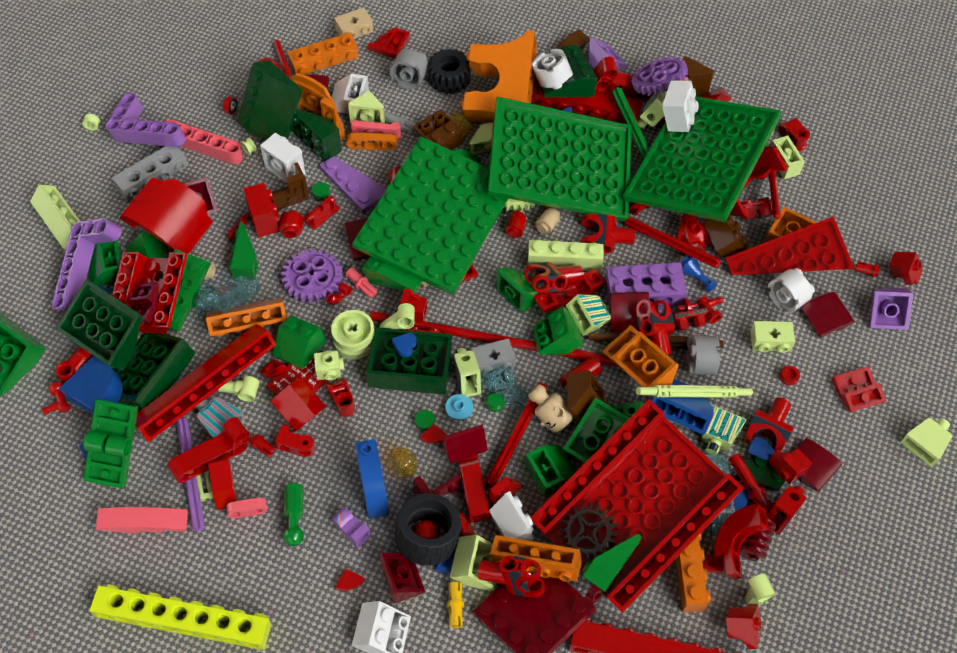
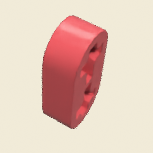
M252 498L231 502L226 506L227 517L242 518L267 512L266 499Z

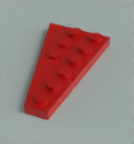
M834 216L726 257L732 276L783 273L788 269L794 270L795 268L800 269L802 272L855 269Z

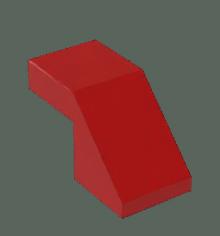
M226 458L208 462L217 510L224 509L227 504L238 501L230 460Z

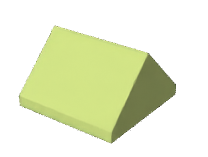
M370 91L349 102L351 125L352 120L385 123L384 106Z

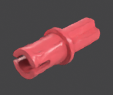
M354 267L346 272L345 276L355 284L357 289H361L370 298L375 297L377 290L368 282L367 277H363Z

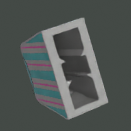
M215 397L210 402L204 400L195 407L200 411L196 415L197 420L211 439L222 434V427L230 418L238 417L242 423L246 420L242 410L219 397Z

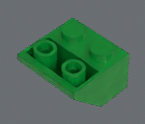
M118 240L98 243L94 246L87 279L97 286L116 282L123 255Z
M563 306L533 326L538 353L541 355L569 354L583 345L578 326L570 312Z
M544 445L525 455L524 464L544 498L557 492L576 473L560 445Z

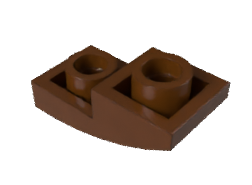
M578 29L565 38L555 49L574 44L580 46L582 50L590 42V38Z

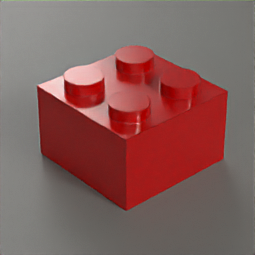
M265 182L243 188L257 237L279 232L278 225L280 219L276 203L272 200L271 189L266 188Z

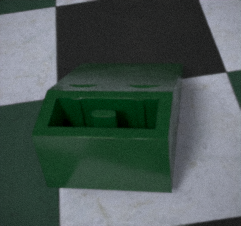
M297 109L292 131L303 140L307 147L313 149L318 158L321 157L324 161H327L342 152L340 132L335 124L326 117Z

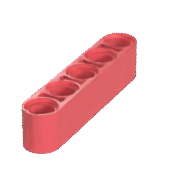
M175 120L165 121L177 123L183 131L186 141L181 147L231 164H238L243 160L239 142Z

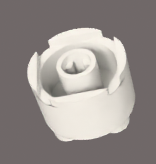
M551 49L550 53L547 54L543 52L533 60V70L542 87L559 89L573 75L566 55L561 49Z
M798 268L786 270L768 284V288H771L769 293L771 300L780 310H788L786 313H793L810 301L812 294L815 292L813 285L807 281L802 271Z

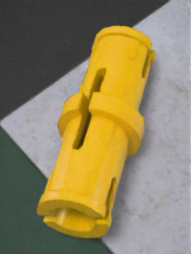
M458 582L449 583V602H447L449 627L454 629L463 627L462 608H464V602L462 601L461 582H459V585Z

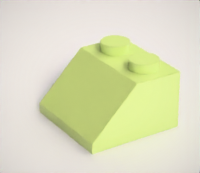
M479 535L459 537L450 578L461 582L465 586L494 592L498 588L499 583L478 579L480 562L482 560L492 561L490 557L492 543Z

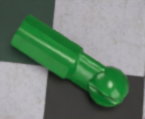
M289 483L287 486H284V517L289 519L288 527L284 530L283 539L291 547L300 545L304 538V533L299 527V519L303 517L304 487L302 484Z

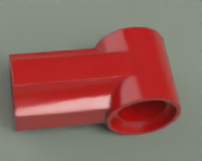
M79 346L67 361L57 365L56 374L61 382L65 383L93 355Z

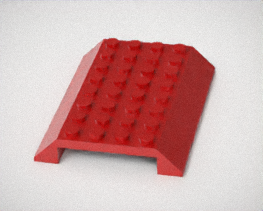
M649 399L531 517V520L554 545L580 549L582 560L580 571L583 574L585 572L582 570L589 560L593 562L595 557L637 534L642 537V540L607 592L605 593L601 590V593L623 613L744 490V487L729 473L726 475L671 424L665 418V413Z

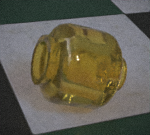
M395 448L389 454L388 466L398 477L409 478L418 470V459L408 448Z

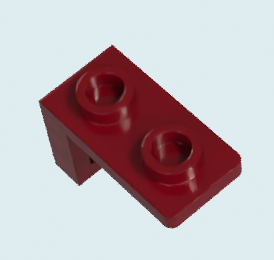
M457 475L435 490L430 491L421 476L413 479L412 491L415 496L420 493H431L444 497L448 493L453 494L459 490L461 477Z

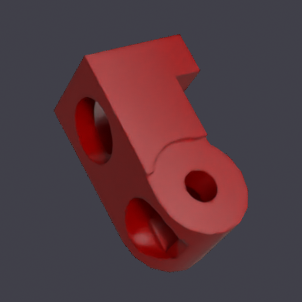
M282 424L275 440L277 450L301 457L313 455L315 452L313 438L306 434L298 435L292 433L290 426Z

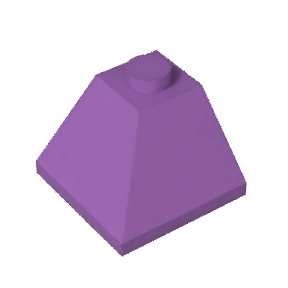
M593 37L590 39L589 64L593 67V70L604 57L608 56L615 59L618 72L628 66L609 44Z
M895 287L874 290L869 327L908 330L913 293L907 288Z

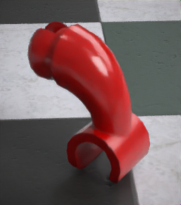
M342 282L338 286L340 292L338 294H328L326 300L330 305H337L345 296H349L353 289Z

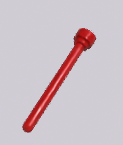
M275 40L274 45L282 69L290 77L292 74L279 40Z
M772 170L768 177L773 217L780 219L781 212L776 182L778 170Z

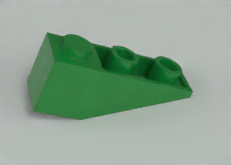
M240 222L239 229L235 231L236 244L232 245L233 258L229 260L228 269L232 272L233 278L256 280L259 265L257 256L243 222Z

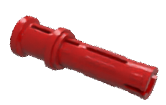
M740 453L730 457L728 461L748 491V499H751L754 504L758 503L766 511L772 508L774 504L770 503L766 497L765 489L762 486L759 487Z

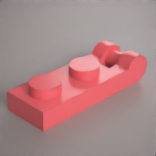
M352 120V133L393 134L397 137V141L401 139V125L398 122L385 124Z

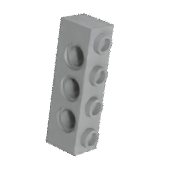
M165 146L113 176L112 180L116 189L128 202L139 194L152 177L161 181L166 180L187 167L188 163L185 154L178 147Z

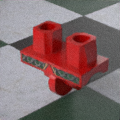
M683 299V305L677 306V309L684 312L676 313L673 316L677 330L689 329L688 319H693L695 328L705 326V315L709 313L708 308L692 310L697 308V304L690 303L689 299Z

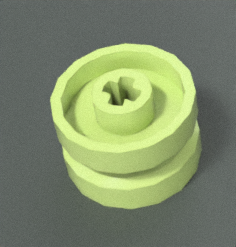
M347 310L340 313L334 319L331 326L334 348L338 351L339 355L350 360H357L368 356L371 353L375 333L372 319L369 315L359 310Z

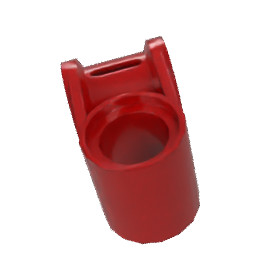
M793 118L778 126L780 135L782 137L789 136L798 151L806 149L810 132L797 118Z
M345 377L331 385L329 383L326 384L328 394L339 415L342 417L353 415L355 412L354 399Z

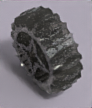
M581 503V511H578L574 506L572 507L575 513L573 516L569 512L566 513L570 520L563 519L561 521L567 528H560V532L566 533V535L560 538L561 541L568 540L564 547L570 548L572 546L575 549H580L581 558L584 554L585 561L588 562L590 555H593V559H595L598 553H604V549L607 551L612 549L608 545L609 543L616 545V540L612 539L611 536H618V532L611 529L617 528V523H609L613 521L614 516L610 515L606 518L608 509H604L601 513V505L598 504L595 510H593L592 503L588 504V509H585L584 504ZM583 516H596L601 521L588 523ZM578 520L581 530L572 538V527ZM583 523L586 525V527H589L590 529L594 528L592 533L595 541H593L591 537H588V534L587 536H584L586 531ZM606 526V538L600 544L597 539V533ZM590 541L595 548L583 549L576 544Z

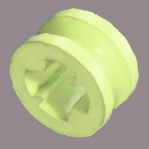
M86 114L82 125L84 128L94 131L98 129L100 119L96 115Z
M247 138L246 142L242 141L240 143L248 156L252 155V152L257 151L256 145L250 138Z

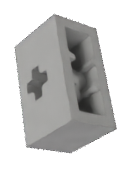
M509 338L474 347L471 350L476 357L480 376H491L496 372L504 370L506 372L515 367L516 357Z

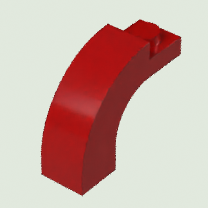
M758 503L743 507L730 515L721 526L716 538L715 556L723 560L722 566L725 574L734 580L743 578L740 549L745 539L754 533L769 530L766 509Z

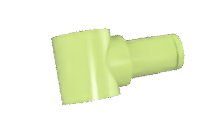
M244 376L242 380L227 382L218 391L234 393L243 401L253 402L255 401L260 381L251 376Z

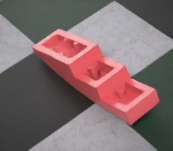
M157 507L98 508L95 530L139 534L140 531L162 533L163 530L185 532L188 510Z

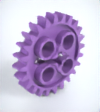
M671 56L667 59L662 57L661 60L656 58L654 62L649 61L648 65L643 64V68H638V72H634L635 76H632L631 81L638 94L642 92V95L648 93V96L652 93L657 95L660 91L664 93L666 89L668 90L670 81L686 79L685 75H688V69L685 61L681 58L677 59L676 56L672 59Z
M306 248L304 254L298 251L297 257L291 255L292 261L286 260L287 266H283L284 272H281V280L285 291H288L289 296L294 295L295 300L301 298L302 303H304L308 299L311 304L313 299H315L319 303L320 298L326 301V295L333 294L332 290L338 292V286L341 283V279H343L342 267L339 260H335V255L330 256L329 251L323 254L322 249L315 252V248H313L311 252H308Z

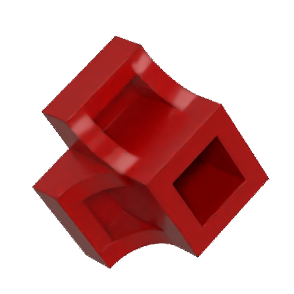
M894 251L889 264L893 277L902 278L905 285H918L923 270L922 262L919 260L917 252Z
M404 288L399 305L404 303L413 305L415 308V319L424 321L428 309L427 298L420 297L413 293L411 289Z
M798 448L791 453L777 450L768 461L777 471L779 477L789 485L806 473L812 465V462Z
M749 604L742 608H730L726 616L728 638L739 639L745 643L747 649L756 650L760 640L759 631H761L759 605Z

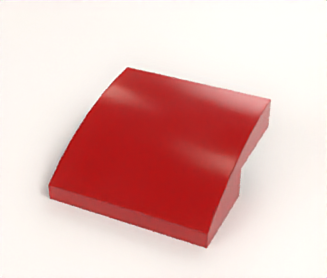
M869 366L831 378L842 402L850 413L886 402L880 383H875Z

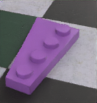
M334 156L320 164V170L362 214L376 206L387 190L382 185Z

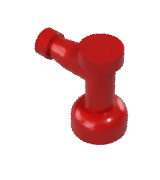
M706 296L698 299L697 304L699 306L708 308L707 320L710 324H714L722 318L721 312L712 308L717 304L723 303L721 296L711 300Z
M56 382L48 387L50 394L55 396L57 401L42 408L44 415H48L56 410L59 413H65L71 409L70 404L66 402L64 394L59 390L64 384L63 382Z

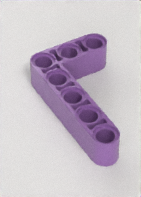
M128 93L122 97L105 126L116 142L179 147L186 141V136L177 123L138 120L144 108L134 93Z
M105 218L81 221L74 224L71 229L52 301L54 309L66 313L86 280L95 244L118 240L122 233L121 226Z

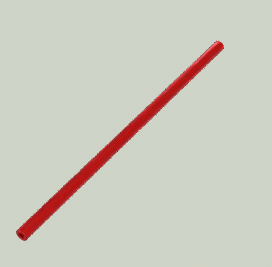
M372 311L370 318L372 321L383 322L392 315ZM414 319L413 327H418L420 330L428 331L429 328H435L444 334H453L456 337L488 343L509 338L512 347L538 352L535 341ZM575 349L569 354L557 355L584 361L589 357H593L594 359L597 358L601 364L619 367L604 354Z

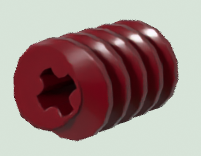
M767 517L769 530L754 533L743 542L740 555L745 559L758 561L760 558L764 559L767 557V553L764 551L769 550L770 547L767 544L772 542L769 536L774 535L772 529L777 527L776 523L771 521L770 518Z

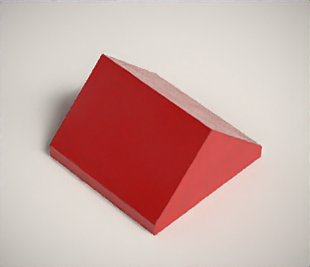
M301 376L270 400L272 405L295 432L326 407Z

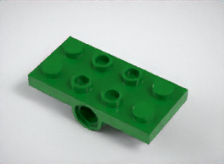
M176 249L174 251V253H184ZM188 254L170 326L171 330L180 333L191 307H195L201 297L200 287L211 265L209 261Z
M96 399L92 427L87 432L83 444L84 449L88 451L83 481L117 488L126 487L138 406Z

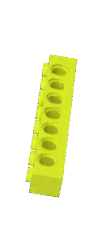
M107 584L106 587L98 585L89 610L96 618L265 650L272 625L269 618L261 613L249 615L240 609L228 611L219 605L207 607L198 601L187 603L173 596L166 599L152 592L145 595L140 594V591L128 588L125 591L111 584ZM118 600H123L119 607H114ZM144 604L142 610L135 611L137 605ZM160 608H165V612L162 615H156ZM181 612H187L185 618L177 619ZM202 616H208L205 623L198 624ZM222 621H230L227 627L219 628ZM243 625H251L247 632L240 631Z

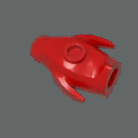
M685 213L681 215V226L676 238L705 252V241L711 246V239L707 230L694 215Z

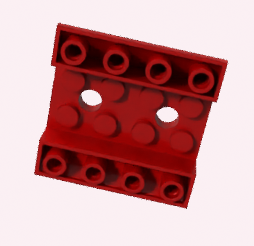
M123 252L112 296L131 307L132 305L126 302L135 285L152 282L159 283V300L155 315L150 324L140 325L139 333L166 334L170 329L188 254L169 253L168 258H147L139 252Z

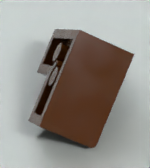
M298 162L294 163L296 174L286 178L287 187L272 192V200L276 203L278 211L309 199L306 177Z

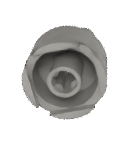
M402 49L390 69L391 78L393 80L395 78L398 82L397 84L405 89H415L417 86H420L428 71L426 55L422 52Z
M692 335L687 337L689 352L685 353V364L688 365L689 374L715 375V372H718L720 353H717L716 346H720L717 336Z

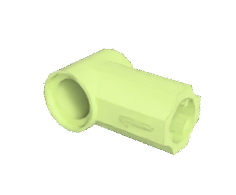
M408 303L399 305L395 314L380 323V328L401 330L412 328L415 319L414 306Z
M765 573L748 580L750 587L745 596L747 604H758L760 606L765 600L776 595Z

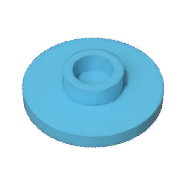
M453 395L446 402V413L454 420H465L473 412V403L465 395Z

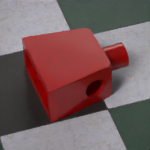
M789 486L767 514V517L777 525L775 529H772L776 534L780 535L806 501L807 498L804 496L805 490L802 487L795 486L793 488ZM781 510V511L784 512L786 515H785V516H782V515L779 513V511Z

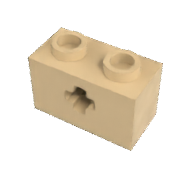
M364 7L334 18L335 30L339 36L351 33L355 39L373 32L372 19Z

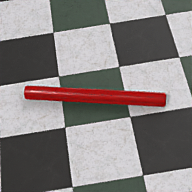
M628 217L624 223L625 226L635 229L713 268L719 267L721 262L719 258L635 218Z
M539 382V383L537 384V385H539V384H540V385H543V386L545 387V389L547 390V385H545V384H543V383H541V382ZM528 400L485 481L487 486L494 487L500 479L534 415V411L538 406L536 402Z

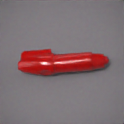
M245 213L235 227H232L229 231V241L235 239V231L239 229L240 222H243L244 225L247 223L250 217L248 213Z

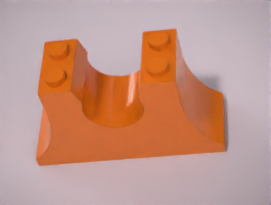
M527 30L521 37L503 44H471L470 50H467V61H469V68H472L473 74L481 77H494L499 82L494 89L488 92L472 91L465 93L464 99L461 100V109L463 110V115L466 116L467 122H493L495 100L497 97L531 104L534 81L532 63L537 53L535 30Z

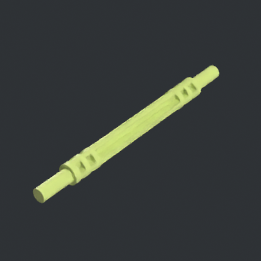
M654 385L653 387H637L636 394L652 395L653 397L736 398L737 396H751L753 390L751 388H738L737 386Z

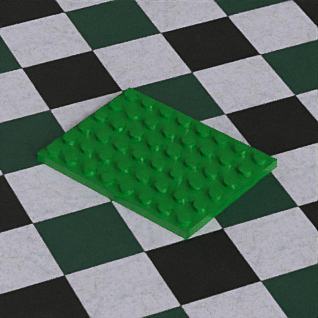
M497 97L494 109L487 194L584 214H608L614 216L616 220L625 222L628 219L629 201L624 200L623 195L630 185L632 126Z
M695 97V100L698 101V111L694 114V124L690 126L689 132L668 131L665 122L623 197L624 200L726 222L781 117V110Z
M420 136L352 243V247L454 296L506 205L508 198L487 194L488 167Z

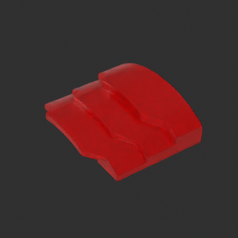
M154 177L148 181L120 216V219L133 229H136L139 225L169 247L168 254L174 253L175 249L189 254L213 223L207 215L205 200L176 179L161 181Z

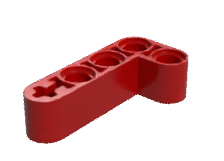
M611 56L604 57L593 70L598 78L596 91L612 94V91L619 87L622 89L625 97L647 101L652 96V94L648 96V93L642 95V92L638 94L631 81L634 75L618 72L615 59Z
M238 417L230 418L224 423L222 434L172 458L168 462L167 468L178 483H184L208 471V462L226 458L231 459L244 452L248 447L249 432Z

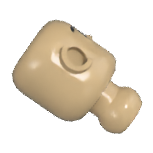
M540 384L529 392V399L538 404L534 413L541 420L540 425L546 426L551 432L555 433L564 429L573 420V415L566 409V401L558 393L548 395L545 387Z

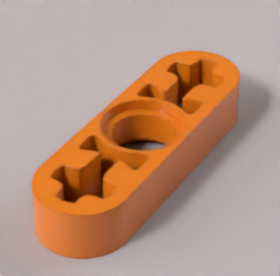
M350 133L347 135L346 145L350 149L391 151L397 148V137L393 134Z

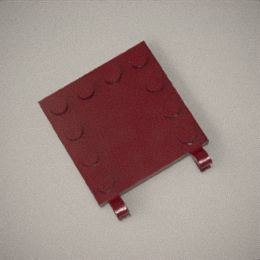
M540 577L544 580L545 592L539 597L532 598L510 594L505 584H501L472 613L513 653H553L596 611L593 604L602 597L599 593L601 589L594 584L588 589L586 595L582 596L570 584L559 578ZM535 583L530 587V590L538 591L542 585Z

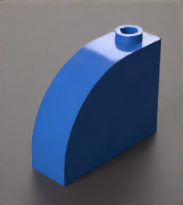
M93 356L59 390L71 403L93 415L96 399L118 402L123 387L122 381L115 371Z
M676 379L672 383V385H687ZM652 398V402L665 413V418L698 433L705 434L714 413L710 402L706 398Z
M376 439L356 442L355 447L368 517L373 519L388 516L389 508Z

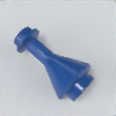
M686 256L681 261L683 274L699 279L706 286L705 291L711 292L717 286L715 279L711 281L702 273L698 260Z

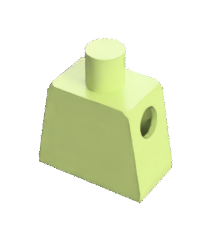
M928 418L908 432L900 443L929 466L933 467L943 455L952 438V434L947 431L950 424L943 418H940L937 422Z

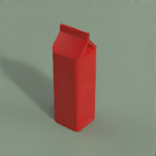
M478 454L459 460L458 463L470 523L491 519Z

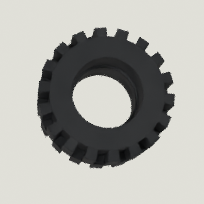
M442 49L430 57L428 62L429 81L435 90L438 89V92H445V94H456L457 91L461 92L462 89L467 88L471 77V68H469L467 55H464L462 51L458 52L457 49Z

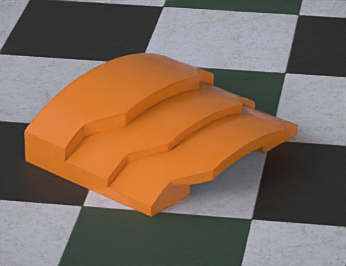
M300 73L290 76L289 78L303 89L297 109L328 118L339 128L340 140L342 141L345 137L344 125L340 120L337 107L327 88L315 79Z

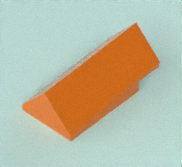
M631 325L602 351L641 387L672 385L679 366L642 332H638Z

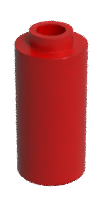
M589 357L559 379L562 388L565 390L568 375L590 370L594 377L602 373L601 362L597 358Z

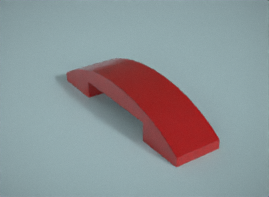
M594 269L583 274L581 282L568 284L562 291L540 293L535 295L533 299L543 312H552L562 306L566 308V304L577 295L593 294L602 288L606 281L598 270Z

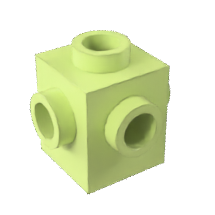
M327 350L323 353L314 354L318 380H334L341 377L344 362L343 358H339L338 351Z

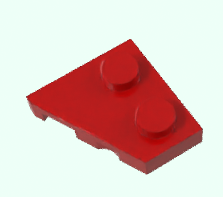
M395 27L387 34L381 35L377 42L368 43V50L396 59L409 40L410 32Z
M504 477L490 489L489 506L492 508L509 491L513 496L524 485L519 480L515 481L513 478Z

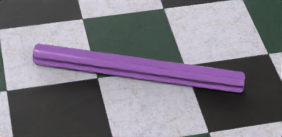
M187 418L177 420L181 454L192 449ZM194 477L186 481L192 528L195 532L204 530L205 525L197 478Z

